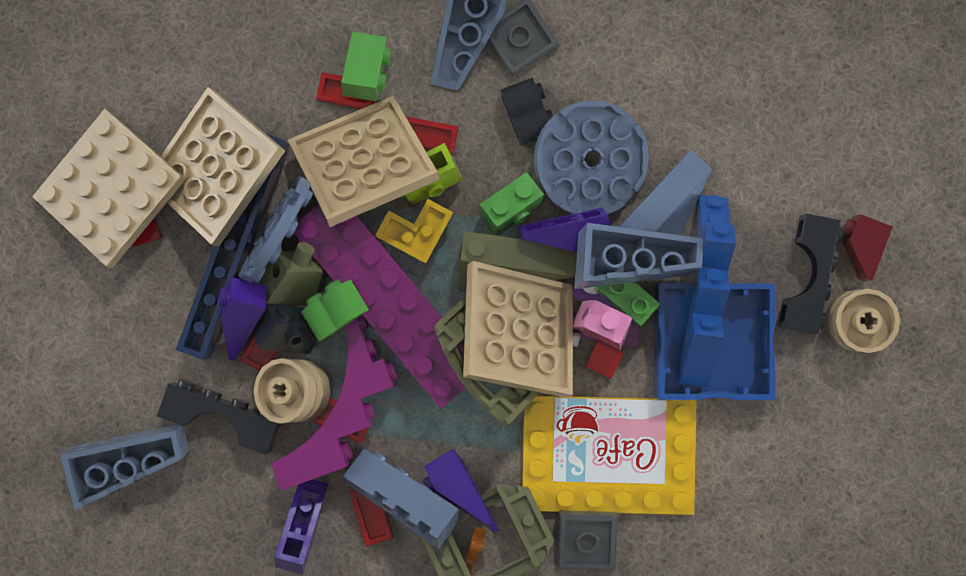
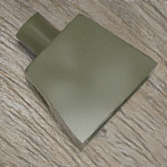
M300 242L295 251H281L274 264L270 262L267 264L265 273L257 283L266 286V303L287 306L307 305L306 301L317 294L323 271L313 256L315 250L312 245Z

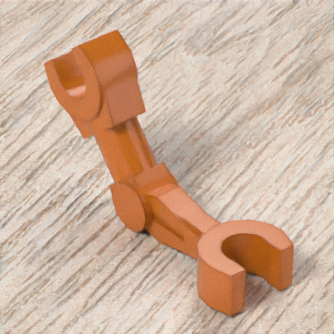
M476 526L464 558L466 559L465 564L469 572H471L473 562H476L477 556L482 550L483 540L487 531Z

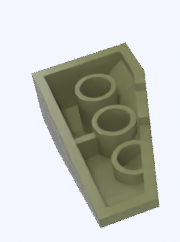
M464 231L457 290L466 291L467 265L472 261L549 280L575 277L577 252L523 239Z

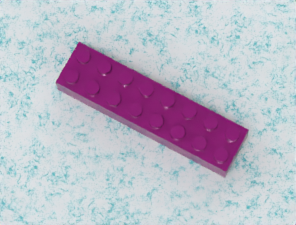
M318 204L300 219L294 234L301 242H306L313 246L315 250L313 256L334 281L340 279L344 283L351 279L369 309L363 316L438 406L443 408L466 387L451 367L434 331L435 324L443 317L358 215L330 227ZM462 342L457 349L464 360V342Z

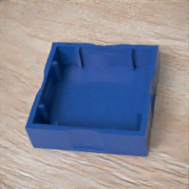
M693 283L654 284V299L660 303L654 311V398L658 400H702L706 398L776 400V359L773 351V333L776 325V284H729L730 293L722 315L724 339L708 387L679 383V359L688 323Z

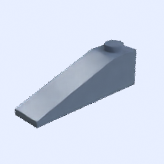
M447 0L431 85L459 90L504 14L507 0Z
M690 150L618 227L682 235L712 169L696 153Z

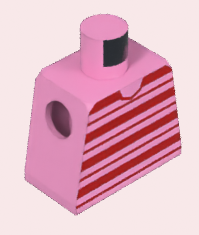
M583 301L573 321V329L620 351L632 326L633 318L599 301Z

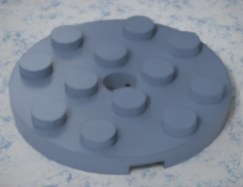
M588 100L570 104L559 110L548 120L541 130L536 143L534 167L542 190L554 204L573 214L603 207L607 214H610L625 206V203L634 193L639 191L647 173L649 160L648 146L641 127L626 113L627 111L609 102ZM593 150L598 155V162L596 165L589 167L586 165L584 158L589 151Z
M298 176L292 184L295 190L290 188L282 196L252 246L253 250L241 267L239 278L249 283L253 281L258 283L266 271V264L268 262L271 264L275 263L282 251L281 241L284 236L287 238L291 237L298 225L296 215L301 206L305 208L313 195L310 188L311 182Z

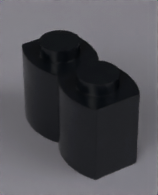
M532 77L500 90L501 98L520 146L538 139L541 130L553 116L550 109L545 110L542 99L546 97L541 83L535 84Z

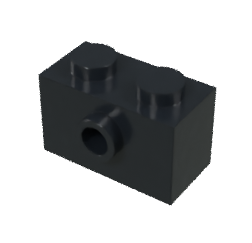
M266 303V309L252 331L259 348L262 350L309 354L318 339L301 313L305 308Z

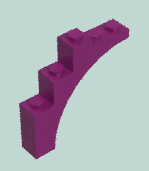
M363 315L345 326L348 344L345 381L338 401L327 420L307 442L292 453L271 463L280 491L351 465L350 459L353 458L350 445L348 442H343L342 437L374 426L372 420L376 418L372 404L370 402L366 403L365 398L396 387L395 380L399 379L393 362L389 364L387 359L375 361L374 357L378 356V352L373 340L367 339L365 329L368 328V324Z

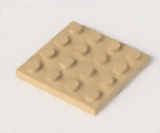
M207 87L161 155L165 161L186 178L167 203L211 245L219 247L285 150L220 94Z
M394 96L288 140L305 178L311 182L310 188L330 227L440 180L435 166Z
M104 109L32 197L106 267L113 268L186 178L115 115Z
M476 261L470 262L467 265L463 378L565 398L573 395V285Z

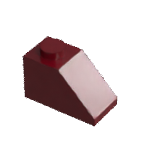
M862 214L852 216V219H847L842 229V235H845L842 243L858 278L862 281H873L893 226Z

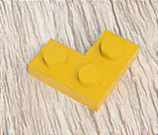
M427 199L414 224L388 211L375 236L427 264L454 213Z

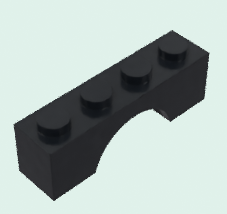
M812 214L800 215L794 243L802 248L810 259L812 268L811 278L801 293L783 299L778 327L811 334H819V329L824 327L826 313L823 312L824 303L829 300L831 294V284H828L830 273L835 271L837 257L834 256L836 245H839L843 233L842 228H839L841 220Z
M179 379L178 383H168L157 417L185 426L190 424L201 413H218L225 416L234 425L238 435L239 446L264 455L271 452L280 424L269 421L260 411L248 408L250 403L237 398H233L232 402L222 399V393L212 389H206L205 392L194 389L196 384L183 379Z

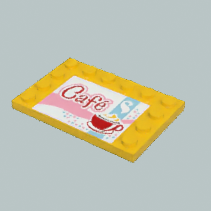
M537 395L524 409L522 487H529L540 511H602L694 515L697 400L569 396L565 398Z

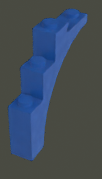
M699 194L697 203V237L703 238L702 267L694 273L688 323L679 359V383L708 387L724 339L722 315L730 293L728 270L736 247L735 227L730 224L728 198Z

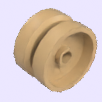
M854 289L845 291L832 300L827 308L825 324L829 336L838 346L845 350L872 353L883 350L893 342L899 331L900 317L898 308L892 299L881 291Z
M287 358L272 360L262 367L256 377L254 386L255 403L260 413L272 422L282 424L313 421L323 413L328 405L330 396L329 379L324 369L313 361Z

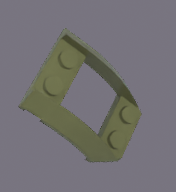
M465 297L435 324L434 331L447 360L462 384L484 408L506 427H509L514 419L540 392L504 386L494 396L480 381L463 378L464 360L457 347L465 340Z
M500 484L482 494L481 496L488 509L502 502L527 555L485 576H519L539 566L555 540L529 487ZM458 509L459 522L457 524L471 518ZM451 533L439 550L420 537L438 576H471Z

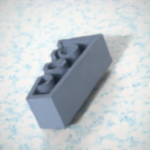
M587 223L578 232L574 289L691 275L702 267L703 238Z
M175 424L75 445L63 452L60 456L74 511L146 475H150L181 460L190 450L184 426Z
M364 448L343 475L346 484L439 550L459 522L458 508L433 493L424 484H419L411 479L410 475L399 467L394 468L386 463L387 459L379 452L373 450L371 453Z

